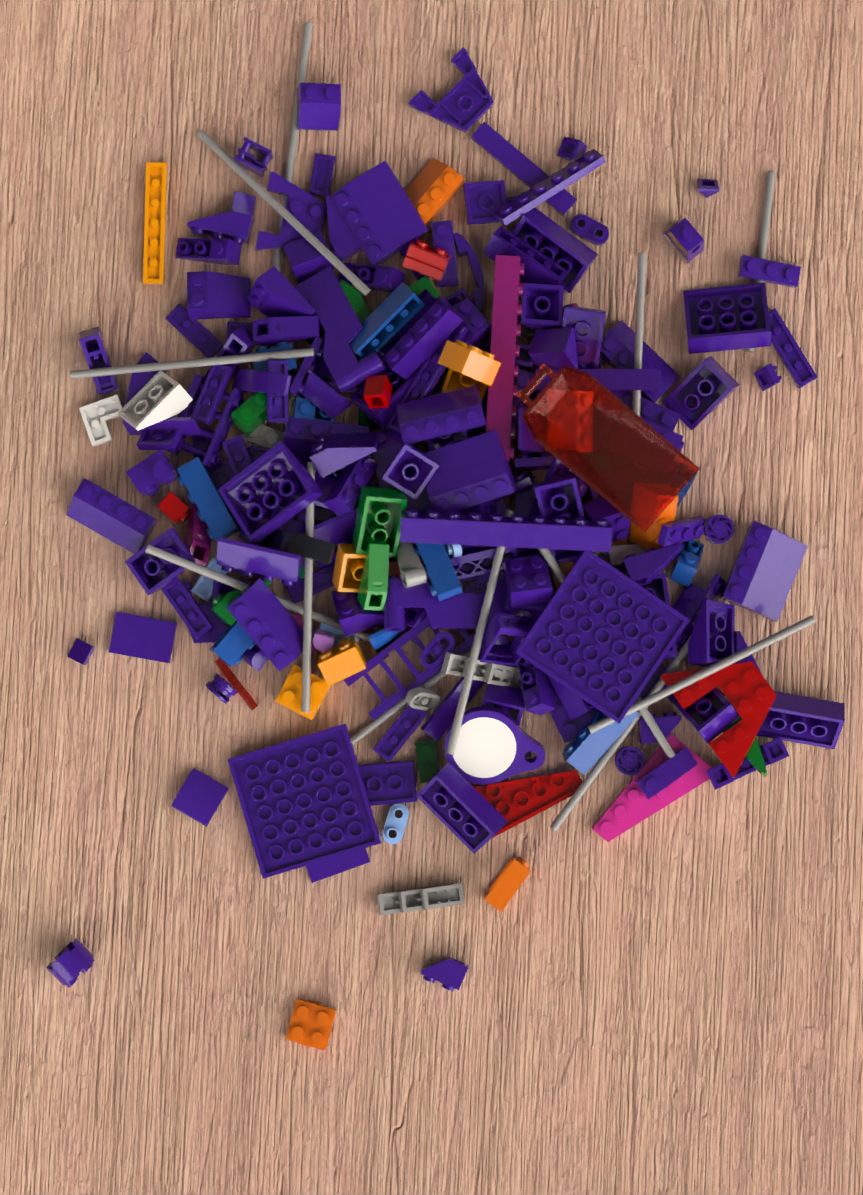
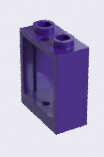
M495 613L484 631L478 656L480 662L517 666L522 657L515 652L534 625L533 618ZM500 634L515 636L509 647L494 645Z

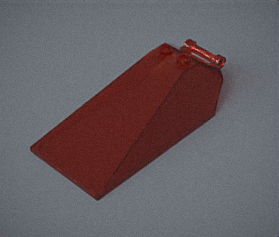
M543 363L540 366L541 370L524 390L519 391L516 395L528 405L523 411L522 417L533 438L643 532H646L700 468L591 374L565 365L555 373ZM546 375L550 376L551 380L532 401L529 395Z

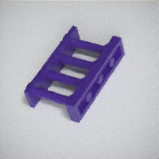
M195 373L187 392L193 400L177 417H191L206 378ZM236 388L233 389L232 394L224 392L221 400L228 403L224 413L216 411L214 419L220 422L215 432L198 426L201 431L200 435L212 440L207 451L185 443L187 435L181 436L175 450L166 451L177 456L182 450L204 458L202 464L213 469L220 459V452L223 447L222 442L226 440L233 423L231 414L243 404L245 394Z

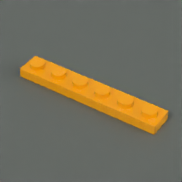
M146 162L143 284L164 285L167 163Z

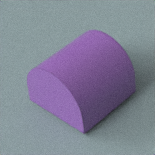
M317 628L314 629V647L318 651H328L333 646L334 634Z

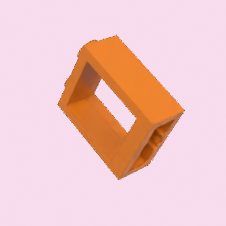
M520 856L517 859L512 857L484 895V900L502 912L530 874L531 870L528 868L530 864Z

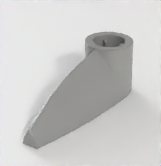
M399 540L397 559L404 587L409 588L426 583L425 570L411 542H400Z

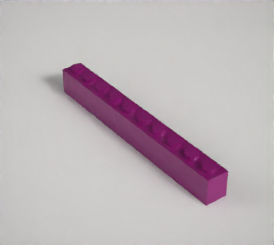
M496 255L490 354L494 355V360L500 362L501 365L492 386L488 385L486 432L497 429L509 462V459H514V447H510V440L515 439V426H511L512 418H516V406H512L513 397L517 398L518 385H514V377H518L519 365H515V357H519L520 344H516V336L521 334V324H517V316L522 314V303H518V296L523 295V283H519L520 275H524V263L520 262L521 256Z

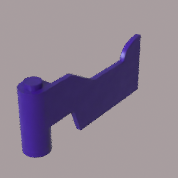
M330 266L294 286L316 310L315 313L325 330L323 359L334 378L331 382L336 391L341 390L344 393L365 381L367 377L374 376L386 369L376 350L360 360L356 359L349 344L364 328Z
M390 575L388 576V592L384 606V630L389 632L405 630V608H424L431 628L477 629L486 589L484 593H460L439 602L437 595L433 597L430 591V582L426 581V583L405 588L399 576ZM505 579L498 580L496 583L485 629L495 613L508 614V610L505 609L507 592Z

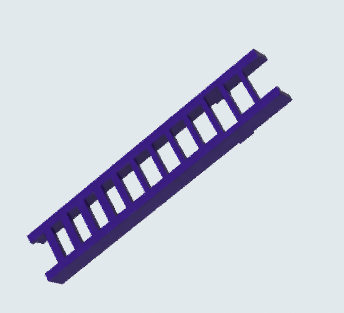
M513 553L510 554V555H509L508 557H506L505 559H511ZM503 570L499 571L497 581L505 579L501 574ZM490 573L482 575L462 590V593H474L478 589L481 593H484L486 589L484 585L488 582ZM508 610V614L514 615L519 610ZM425 618L415 629L409 630L366 663V669L344 679V682L349 687L364 676L383 702L369 712L373 720L407 696L410 689L419 687L442 669L444 659L437 667L427 668L420 674L401 650V647L412 639L421 651L426 648L417 635L427 627L431 628L428 618ZM431 628L435 635L440 633L437 628ZM457 628L465 641L450 652L462 654L472 647L475 633L469 637L464 629ZM446 639L441 640L444 647L448 645ZM394 650H396L417 678V681L406 688L403 687L384 661ZM429 654L427 656V659L430 662H433L434 658L431 654ZM378 664L383 667L399 689L388 699H386L368 675V672Z

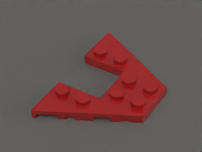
M752 661L731 664L673 693L682 708L686 709L719 686L742 718L740 722L709 743L733 778L737 774L777 696ZM702 669L661 674L660 677L668 687Z

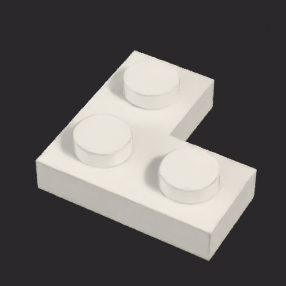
M118 394L79 408L93 447L112 441L106 421L120 417L117 413L123 406Z

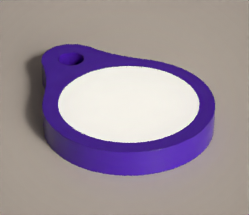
M481 706L464 712L454 755L446 753L454 720L450 724L445 736V755L447 761L470 783L480 785L494 784L515 774L536 770L545 761L543 745L529 736L509 714L494 707ZM529 751L536 753L534 758H525V754Z

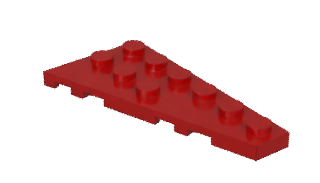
M577 770L476 786L474 788L508 821L495 835L497 836L573 796L581 785L582 780Z

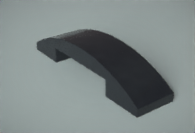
M276 529L259 542L258 546L300 555L312 561L330 565L336 545L317 538Z

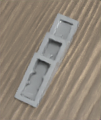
M446 652L441 672L465 677L470 656ZM478 658L473 680L520 688L521 681L517 666L480 662Z
M462 883L376 894L379 915L465 904Z

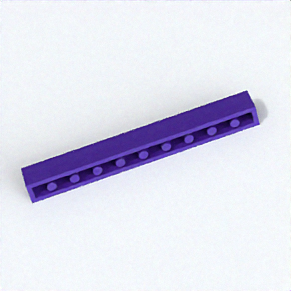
M414 509L401 512L400 542L611 552L612 524L611 521L604 518H597L595 521L587 520L583 517H576L574 520H570L562 516L545 519L541 515H534L532 518H528L520 514H513L511 517H507L499 513H492L490 516H486L478 512H471L469 515H465L457 511L443 514L435 510L422 513Z

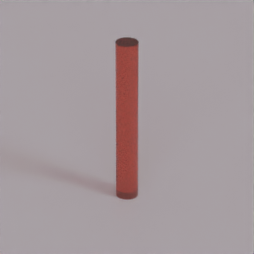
M218 658L215 661L216 665L251 711L258 707L231 669Z

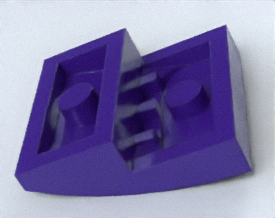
M193 768L171 807L207 827L229 788Z

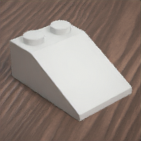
M159 371L117 414L136 430H141L179 414L187 408L193 399L178 382L163 371Z

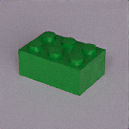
M362 486L352 537V546L356 554H366L369 542L389 544V556L396 557L400 540L401 512H405L407 504L404 492L398 489Z

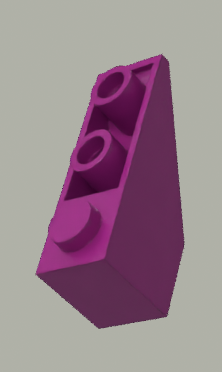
M194 503L183 543L196 560L195 563L206 566L212 539L206 531L209 527L205 521L202 522L196 512L199 509L196 503Z

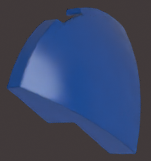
M383 629L368 636L377 653L393 643L403 631L389 632Z

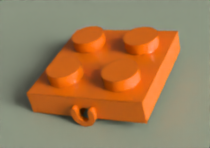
M297 998L286 1040L300 1043L308 1048L314 1047L326 1051L337 1009L321 1005L322 1003L319 1001L310 1002Z

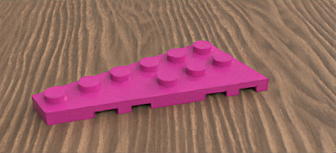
M671 733L666 738L675 754L687 747ZM659 746L645 763L642 770L635 775L592 829L607 842L611 841L709 780L706 770L712 767L688 748L698 764L651 798L646 799L635 783V780L668 759L661 746Z

